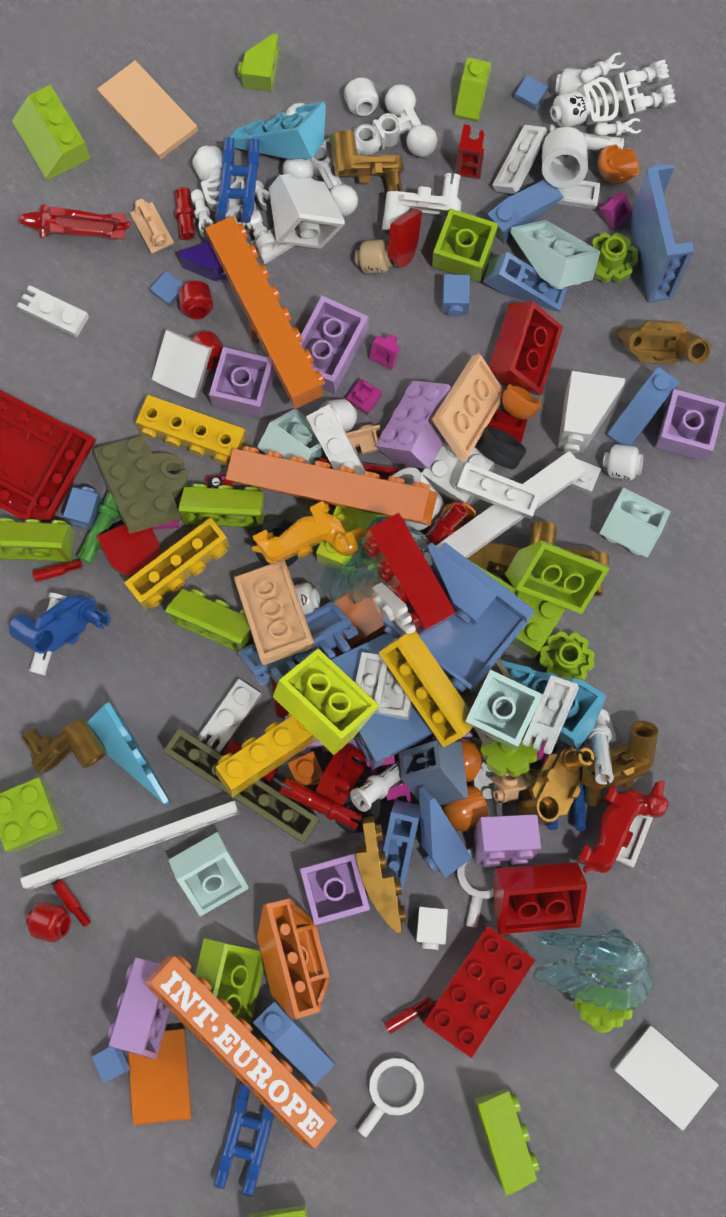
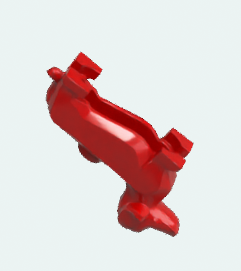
M41 204L39 211L19 216V222L38 231L40 238H45L50 233L110 240L125 239V231L131 226L130 221L126 222V214H96L53 206L49 208L46 204Z
M664 781L656 782L648 795L633 789L624 792H617L616 787L611 786L607 789L602 802L610 806L602 815L597 845L594 846L592 852L589 846L585 845L582 847L576 861L579 864L585 865L583 867L585 873L591 870L607 873L611 870L622 846L627 848L632 839L633 832L629 831L635 817L642 815L659 818L666 813L669 803L668 799L664 796Z

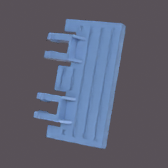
M331 601L312 613L305 615L315 644L314 648L264 666L261 663L255 643L238 651V655L261 687L271 682V677L278 684L283 676L296 667V664L293 662L294 660L299 664L317 649L321 650L330 660L336 658L332 650L336 647L343 654L350 651L349 644L341 634L350 639L358 634L357 629L351 624L350 619Z

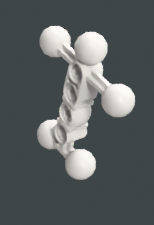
M403 84L394 85L385 96L384 102L390 113L382 115L379 120L374 119L373 125L368 123L361 124L354 129L358 155H374L378 152L379 148L383 150L385 147L396 145L400 134L405 131L409 132L406 139L408 150L415 156H429L434 152L438 143L436 132L431 126L421 124L414 111L416 104L414 91L409 86ZM300 102L288 107L285 115L297 113L296 108L305 104ZM330 138L325 139L324 143L317 150V154L308 160L303 158L293 160L286 158L282 169L284 175L288 174L292 177L303 179L312 178L313 174L322 176L342 216H349L355 211L358 206L357 193L351 186L342 184L339 177L335 174ZM324 158L325 160L318 161L317 159Z

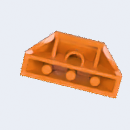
M290 898L263 905L257 940L271 995L292 1020L320 1012L321 1002L325 996L330 976L314 921L302 909L297 907Z

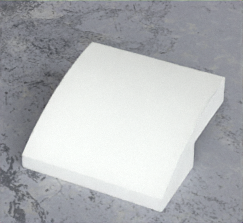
M166 330L152 380L184 395L197 398L212 347Z
M362 652L355 683L380 705L375 713L409 720L412 701L379 654Z

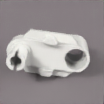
M451 173L444 174L442 196L431 195V188L423 186L418 188V194L399 191L387 192L382 232L389 234L390 224L413 209L421 210L422 214L447 216L450 208L461 211L462 202L457 198L461 176L454 174L453 184H450Z

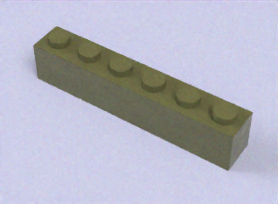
M178 728L163 752L231 797L216 775V766L219 765L217 762L223 756ZM260 780L233 797V799L304 845H306L320 823L319 818Z

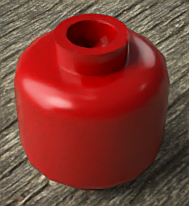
M190 281L179 289L180 309L185 316L200 320L212 311V293L206 283Z
M203 331L197 333L191 339L192 341L212 347L206 370L217 369L224 345L214 332Z
M42 902L29 911L26 924L33 938L54 943L67 935L71 919L64 907Z

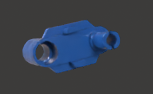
M79 594L75 597L69 595L40 615L37 620L27 614L17 615L10 623L9 633L17 641L41 654L48 651L54 652L66 643L73 645L79 640V634L85 630L89 622L99 629H104V625L107 627L111 618L108 613L98 609L95 600L86 595Z

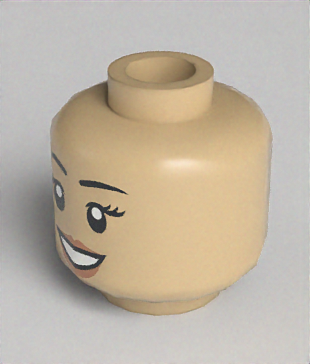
M366 240L361 243L360 249L355 252L356 265L360 266L365 274L386 273L389 267L393 266V260L388 257V243L385 240Z

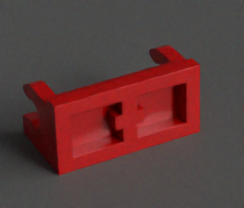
M463 124L456 174L462 177L480 179L485 150L483 148L485 134L481 129L479 138L473 140L469 137L471 125Z
M347 743L330 761L322 775L316 792L344 805L365 768L361 764L354 762L352 757H357L359 760L364 761L366 759L364 753Z

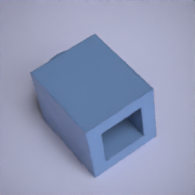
M444 274L442 314H448L453 317H459L463 314L468 315L470 275Z
M83 486L81 489L73 487L63 517L70 525L90 530L99 514L97 507L103 501L99 494H97V491L92 488Z

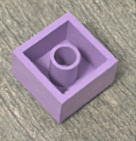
M223 347L209 393L212 406L262 418L275 376V370L269 358Z
M674 389L667 402L655 448L706 462L714 450L726 403Z
M538 816L481 817L472 830L475 864H483V867L486 868L500 866V862H511V866L527 865L528 861L541 849Z
M355 854L300 869L315 926L370 911Z

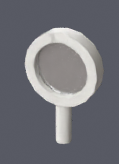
M473 847L468 850L472 859L457 869V879L460 887L468 895L472 896L466 926L477 928L483 899L494 897L495 869L508 868L509 864L508 862H500V866L491 868L483 867V864H475Z
M390 1058L382 1061L374 1069L370 1077L369 1091L376 1105L357 1130L364 1137L367 1138L384 1113L403 1115L411 1112L419 1104L423 1096L424 1082L420 1071L412 1062L404 1058Z

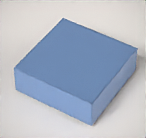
M527 75L516 91L514 99L536 110L548 92L549 86Z
M165 271L153 284L150 291L171 307L178 299L179 289L184 284L168 271Z
M110 1046L92 1056L103 1083L130 1070L122 1050Z

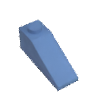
M542 180L505 199L487 213L488 220L499 224L497 237L505 244L513 237L510 233L511 227L532 223L562 200L564 196L556 187L549 184L546 180Z
M505 252L490 260L483 280L485 284L502 294L526 302L534 301L538 306L557 312L561 309L567 291L566 287L563 289L551 287L547 281L540 278L532 266L509 252Z
M658 367L606 436L617 444L632 446L668 401L673 390L677 388L679 381Z
M430 543L427 546V553L452 607L456 610L455 615L466 624L471 622L476 625L494 603L497 594L433 543Z
M423 786L419 789L421 842L423 849L428 855L424 860L433 872L439 870L446 878L471 860L472 857L436 799Z
M395 800L383 849L386 855L387 869H382V871L394 870L395 878H400L403 894L420 820V805Z
M274 1001L253 1022L314 1086L335 1065L295 1020H292L277 1001Z

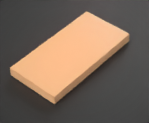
M136 60L97 88L98 94L160 160L198 132V126Z
M480 353L471 357L432 418V421L460 461L469 457L484 429L502 402V395L504 393L503 388Z
M285 561L270 564L234 577L263 666L315 647Z

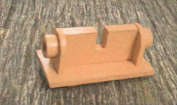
M144 199L137 200L135 202V210L130 212V215L151 254L174 244L152 202L148 203Z
M365 425L356 431H345L355 452V447L360 446L362 455L380 451L375 446L381 437L380 425Z
M530 768L527 773L517 777H512L508 772L503 776L490 777V780L497 785V790L493 791L494 800L500 803L518 800L519 791H521L520 797L522 799L531 797L529 790L539 769Z

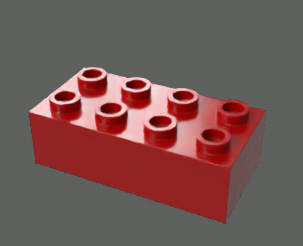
M400 513L368 529L364 538L366 542L363 543V546L370 558L375 557L380 567L377 568V571L383 582H389L393 593L406 604L407 612L411 615L418 635L443 623L456 613Z
M486 926L422 1023L472 1059L536 960L489 926Z

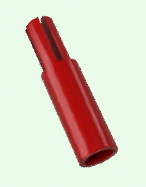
M76 560L35 570L32 573L35 582H40L82 569L83 564L81 560Z
M63 880L59 881L52 888L71 914L75 915L83 927H87L91 923L90 918L81 908L82 905Z
M426 997L414 1006L411 1005L386 1021L384 1025L388 1032L392 1034L417 1018L420 1013L433 1006V1001H431L430 997Z

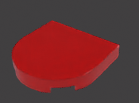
M413 209L390 224L388 257L393 260V266L405 268L411 262L419 242L421 210Z
M125 524L96 537L110 566L115 571L132 577L159 557L160 554L159 542L152 528L129 534Z

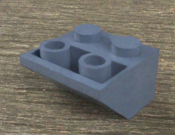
M439 740L399 752L402 781L418 800L419 789L423 786L436 799L439 806L468 798L462 742H453L443 748Z

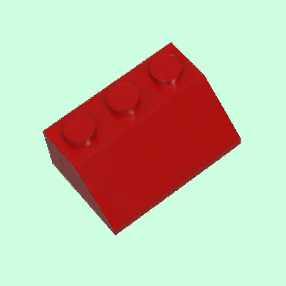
M534 301L509 304L489 368L497 381L502 385L508 386L511 384L512 386L524 388L531 394L542 395L563 326Z
M578 862L496 868L493 894L498 933L511 934L581 927L587 882Z

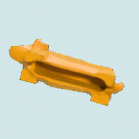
M321 501L310 507L312 516L299 519L281 536L275 537L273 532L268 533L267 530L254 535L253 539L257 545L252 547V551L262 553L268 563L275 564L295 555L298 558L305 557L313 552V546L327 541L340 555L350 556L358 551L359 541L366 536L368 530L360 527L347 532L342 521L328 513L330 509L329 504Z

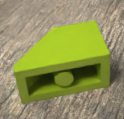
M273 33L245 52L244 60L239 62L238 77L242 78L243 88L272 92L280 50L278 34Z
M467 57L454 117L475 122L479 121L489 82L491 62Z

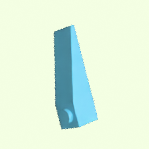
M324 101L305 104L297 107V113L286 116L282 112L266 123L262 119L238 127L229 137L235 138L234 148L249 151V141L253 138L260 140L259 153L291 160L300 158L308 160L317 154V150L324 143L326 105Z
M502 661L513 681L541 694L544 693L551 675L578 684L579 689L558 736L560 740L578 750L594 729L606 700V694L583 680L559 677L555 673L548 672L547 674L531 670L530 667Z
M110 702L105 704L87 723L107 751V755L167 807L172 804L171 800L121 714Z

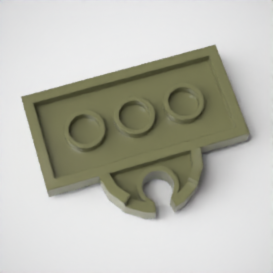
M143 435L93 449L95 460L129 534L181 519L179 508L174 498L180 497L183 494L184 487L188 483V470H183L184 462L180 458L167 453L152 454ZM171 470L181 471L179 474L169 473Z

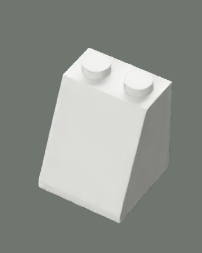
M285 174L279 175L269 187L276 243L322 249L345 225L344 218L325 182L315 181L312 178H297Z
M572 371L565 390L557 449H563L566 453L570 451L572 454L585 451L616 404L625 384L624 378Z

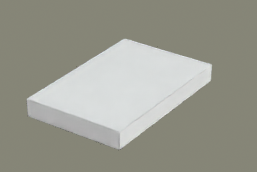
M651 1025L646 1028L613 1069L682 1131L719 1086Z

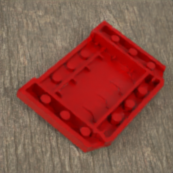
M0 390V508L22 520L52 521L93 448L96 439Z

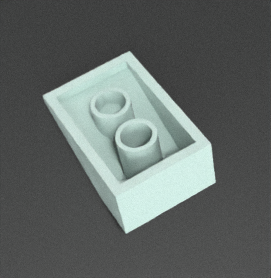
M547 220L511 227L510 233L540 278L547 281L551 287L563 289L567 286L579 285L582 282L593 280L601 251Z

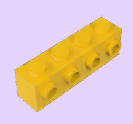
M147 395L136 420L137 427L144 437L152 440L155 438L165 440L164 442L174 448L182 446L199 457L204 455L210 456L215 462L225 466L230 462L233 448L243 450L247 440L246 431L241 427Z
M210 517L124 583L145 611L148 608L153 609L163 602V597L169 592H176L181 589L185 584V580L191 575L197 576L202 573L207 567L206 564L212 559L218 560L228 551L227 548L230 547L228 539Z
M416 630L410 634L404 633L378 652L443 748L462 738L473 728L465 722L470 709Z
M289 713L288 719L282 723L274 722L265 729V734L258 739L252 737L241 746L242 750L236 754L228 753L217 762L219 765L216 766V775L233 798L318 739Z

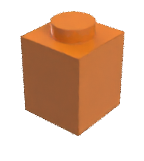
M313 751L288 763L297 783L310 788L320 782L323 772Z

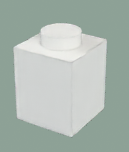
M419 907L416 942L422 943L423 949L439 950V944L445 945L448 909Z

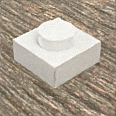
M577 459L586 469V473L569 486L591 495L601 468Z

